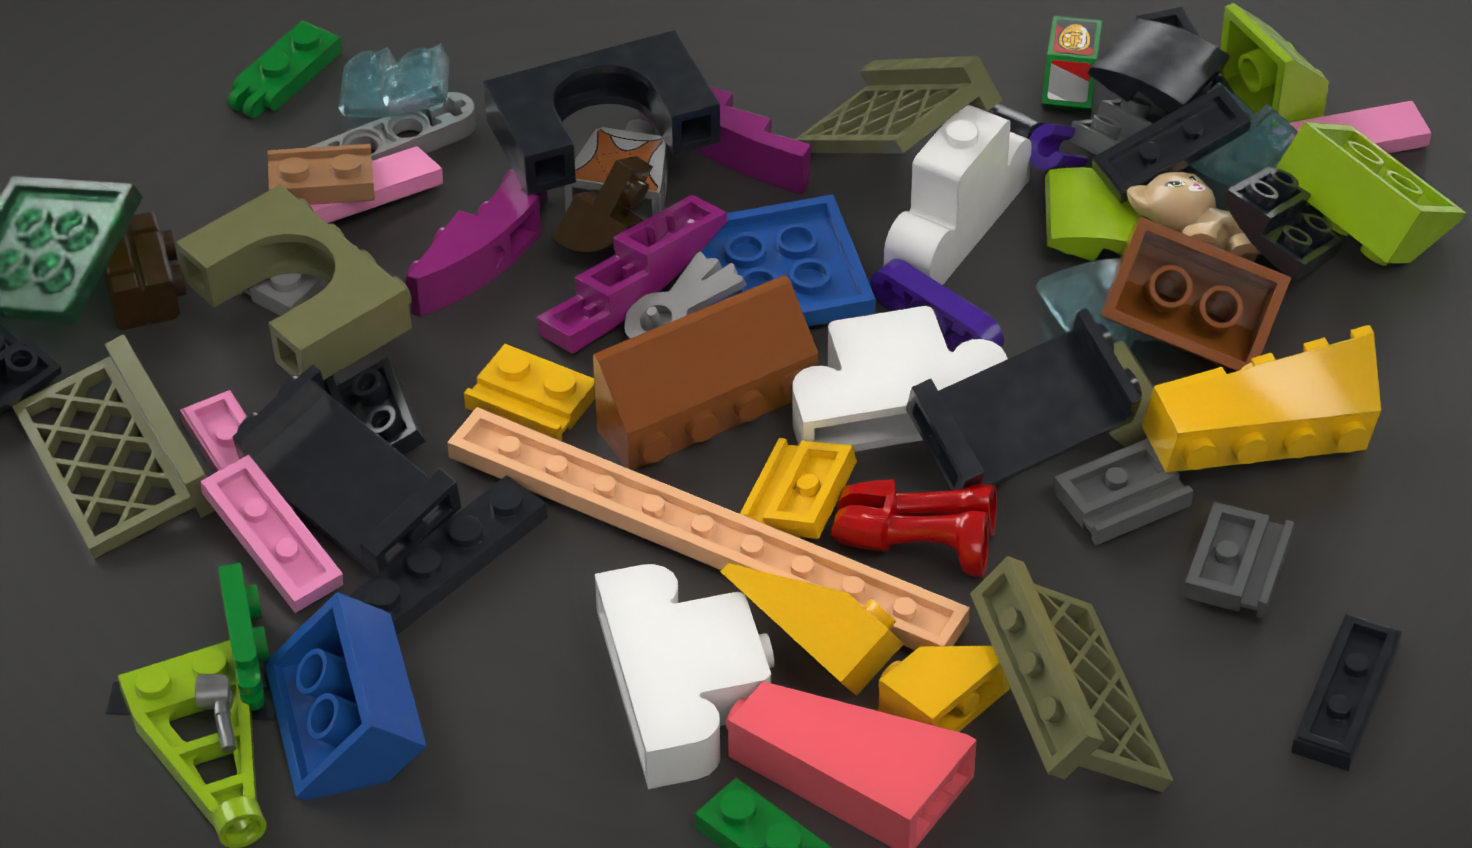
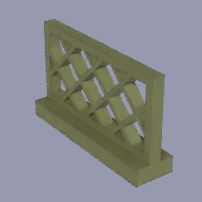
M979 56L873 60L859 70L867 86L794 140L811 144V153L903 154L968 104L988 112L1000 103L1002 98Z
M124 334L104 344L110 355L109 357L12 406L94 559L194 507L201 518L215 511L202 494L201 481L207 478ZM108 378L111 380L112 384L104 400L84 397L88 388ZM51 407L62 409L54 425L34 423L31 419L33 416ZM77 411L97 413L89 430L69 427ZM111 415L131 418L123 435L103 432ZM62 441L82 443L74 460L54 458ZM96 446L117 448L109 465L88 463ZM131 450L151 453L144 470L123 468ZM81 476L101 479L93 496L73 494ZM116 481L137 484L129 501L108 499ZM151 486L173 489L176 494L157 505L143 504ZM81 509L86 510V512H85L84 515H83ZM101 512L122 515L116 526L97 536L94 535L92 530Z
M1007 556L970 595L1047 773L1066 779L1080 766L1163 792L1174 780L1093 605L1034 584L1025 563Z

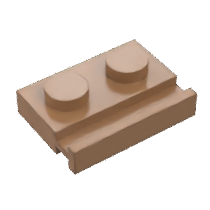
M370 144L268 150L269 190L281 184L296 198H303L310 205L375 200Z

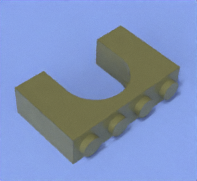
M281 184L176 242L184 282L213 307L220 305L251 286L277 275L307 274L321 278L329 283L319 294L269 322L275 361L292 377L300 376L307 368L314 364L321 370L323 380L412 329L409 310L412 298L406 284L399 277L390 276L377 265L368 251L364 249L360 251L345 238L342 231L335 224L325 222L314 213V210L305 199L296 198Z

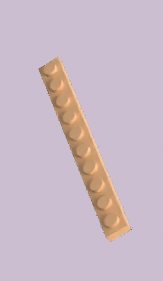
M478 407L447 442L449 458L500 479L507 475L531 492L722 570L727 563L848 592L862 606L872 598L897 621L890 628V631L904 643L903 646L913 650L920 646H954L969 623L970 607Z

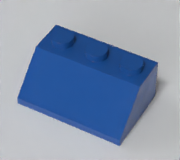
M336 592L270 656V660L264 662L296 798L306 801L389 782L427 747L391 613Z

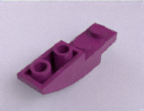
M511 169L504 175L500 188L489 202L485 201L481 204L476 215L459 210L445 228L442 227L437 231L432 245L422 258L415 260L408 269L405 284L412 298L411 313L422 317L445 308L471 295L510 268L542 234L540 206L548 196L547 191L527 196L514 170Z

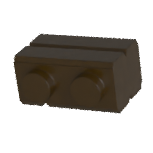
M153 212L128 216L127 221L117 218L98 222L94 228L117 327L121 330L145 326L147 321L155 324L177 319L180 314L177 297L187 295L180 264L169 265L170 261L178 260L171 229L161 231L157 214L155 215Z

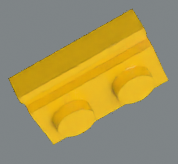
M504 344L477 376V384L473 389L467 388L464 392L465 408L474 411L478 407L562 441L563 432L567 428L571 429L595 400V383L592 377Z
M779 438L740 514L795 537L819 539L840 497L842 488L846 485L857 463L853 445L801 440L799 446L788 445L787 439Z

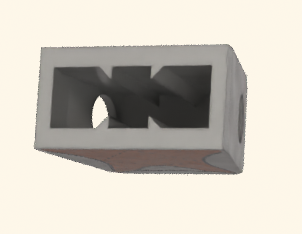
M641 119L629 121L625 130L606 127L595 129L575 158L576 183L564 186L566 211L575 194L596 189L598 191L601 190L616 160L633 156L641 158L653 166L645 181L649 184L645 198L636 209L630 211L641 219L646 220L664 210L668 161L667 145L662 136L655 135L653 126Z

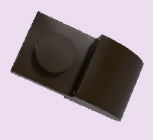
M637 156L616 160L600 191L596 189L575 194L552 239L569 249L581 252H592L614 246V236L644 221L630 210L636 209L645 198L649 189V184L645 181L653 166Z

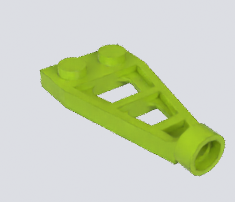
M230 640L118 675L121 692L137 733L213 825L220 842L229 848H241L256 842L266 830V821L257 802L252 713L249 705L243 703L240 699ZM199 674H223L229 680V688L233 694L230 718L237 747L231 753L222 752L218 732L185 742L170 725V721L204 711L198 710L196 706L195 685L196 677ZM233 754L237 775L205 784L195 765Z

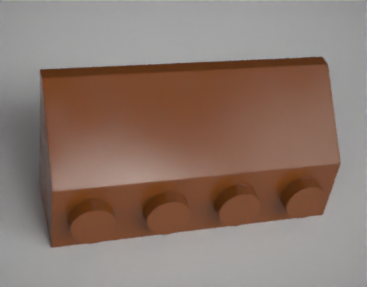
M786 275L780 276L593 354L597 431L625 468L636 470L647 464L658 462L666 456L698 442L707 441L719 433L745 422L753 421L761 415L791 403L795 376L803 369L818 366V351L791 281Z

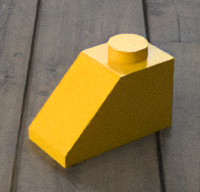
M920 646L903 661L897 660L891 663L881 675L878 683V711L960 732L1010 690V685L993 646Z

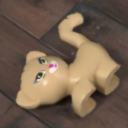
M1167 172L1159 174L1147 186L1136 185L1131 186L1127 190L1129 203L1140 216L1147 217L1155 223L1252 262L1259 255H1262L1239 228L1230 211L1216 208V201L1212 190L1195 174Z

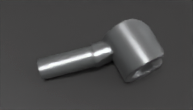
M199 674L196 677L195 685L197 709H214L221 750L223 753H231L237 747L230 718L233 694L229 688V680L223 674Z

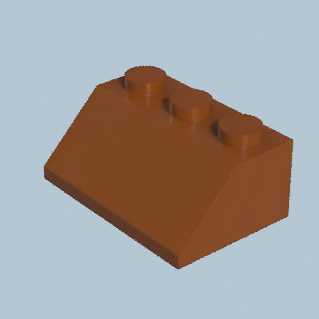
M1140 216L1132 227L1113 274L1100 317L1236 372L1249 364L1251 358L1261 356L1292 277Z

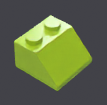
M1235 3L1225 6L1220 49L1229 54L1230 58L1221 72L1238 98L1237 104L1268 134L1270 133V126L1323 117L1329 81L1323 73L1315 69L1295 50L1290 42L1285 41L1268 24Z

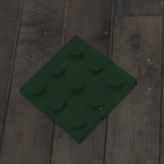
M12 176L0 197V318L75 324L143 198L133 184Z

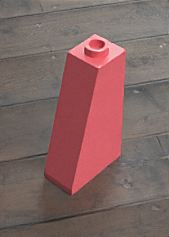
M763 681L747 699L741 698L733 705L726 719L725 726L728 730L729 758L891 848H916L974 778L977 740L967 734Z

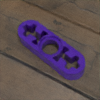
M893 259L871 276L870 286L877 301L888 311L921 306L931 307L946 346L952 352L963 342L974 339H984L994 342L1001 348L1003 347L1004 336L1002 330L989 314L905 261Z

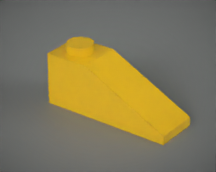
M727 563L720 571L856 696L904 644L890 631V628L897 621L872 598L862 606L848 592Z

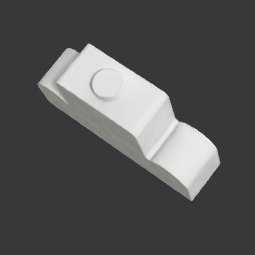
M969 104L948 119L914 158L912 165L911 208L909 212L904 211L896 218L888 232L884 247V265L893 259L903 260L943 285L1029 182L1031 141L1010 132L1009 120Z
M928 306L832 321L828 325V367L812 366L803 369L793 380L792 422L798 445L801 440L853 445L854 452L922 441L921 435L906 411L911 387L931 378L939 391L1007 360L1006 353L999 345L984 339L963 342L954 352H950L946 346L934 311Z
M646 564L595 574L597 613L648 789L697 780L708 776L717 768L720 762V726L726 725L727 716L733 705L741 698L747 699L762 681L771 683L770 668L774 667V656L768 634H758L747 598L742 592H732L678 603V580L673 572L663 566Z

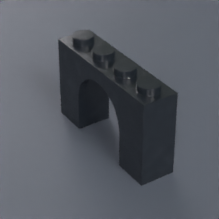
M675 30L483 81L487 122L527 196L576 183L574 143L562 122L574 112L589 106L618 104L641 111L653 121L672 155L721 142L720 103Z

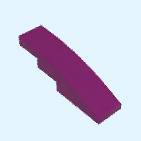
M710 87L720 103L721 142L695 150L749 177L803 195L810 184L811 144L772 134V118L733 108V93ZM639 111L641 114H643L645 117L651 120L647 115Z
M690 195L614 236L615 255L575 277L577 295L536 317L539 335L574 354L609 332L626 319V313L634 303L646 294L660 292L689 265L694 256L702 251L727 222V212L694 195Z

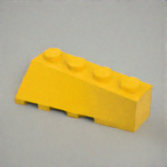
M1366 325L1352 329L1350 331L1351 339L1331 345L1328 344L1325 337L1304 343L1303 353L1275 360L1272 353L1251 358L1249 364L1233 373L1226 374L1223 367H1219L1154 386L1142 428L1164 471L1168 473L1200 470L1203 468L1367 450L1381 413L1375 338L1371 326Z

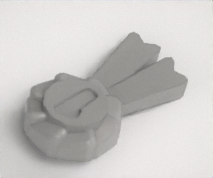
M698 252L669 292L646 294L630 307L626 313L625 333L629 339L701 310L743 289L747 284L742 276L737 275V270L733 263L722 268L718 259H706L702 252Z

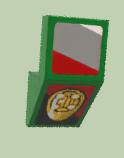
M1053 16L1046 59L1042 107L1092 112L1095 79L1087 73L1099 58L1102 20Z

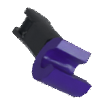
M1000 103L990 109L994 111V115L1010 121V132L1031 141L1032 149L1029 161L1035 168L1049 171L1050 169L1080 168L1084 167L1087 163L1088 158L1059 151L1060 145L1064 140L1073 138L1076 128L1051 123L1044 124Z

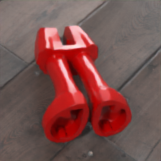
M895 479L847 485L842 488L838 511L835 514L831 529V537L842 545L888 552L895 544L910 542L944 544L955 549L959 557L961 569L966 575L984 578L988 564L989 537L994 536L996 527V485L979 483L964 489L935 492H897Z

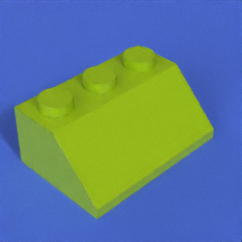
M1304 122L1276 166L1277 169H1282L1292 174L1298 180V186L1311 194L1305 206L1312 205L1323 213L1324 216L1322 218L1331 225L1333 231L1344 236L1350 234L1363 244L1360 251L1367 258L1382 266H1387L1388 263H1411L1457 225L1466 214L1464 210L1351 125Z

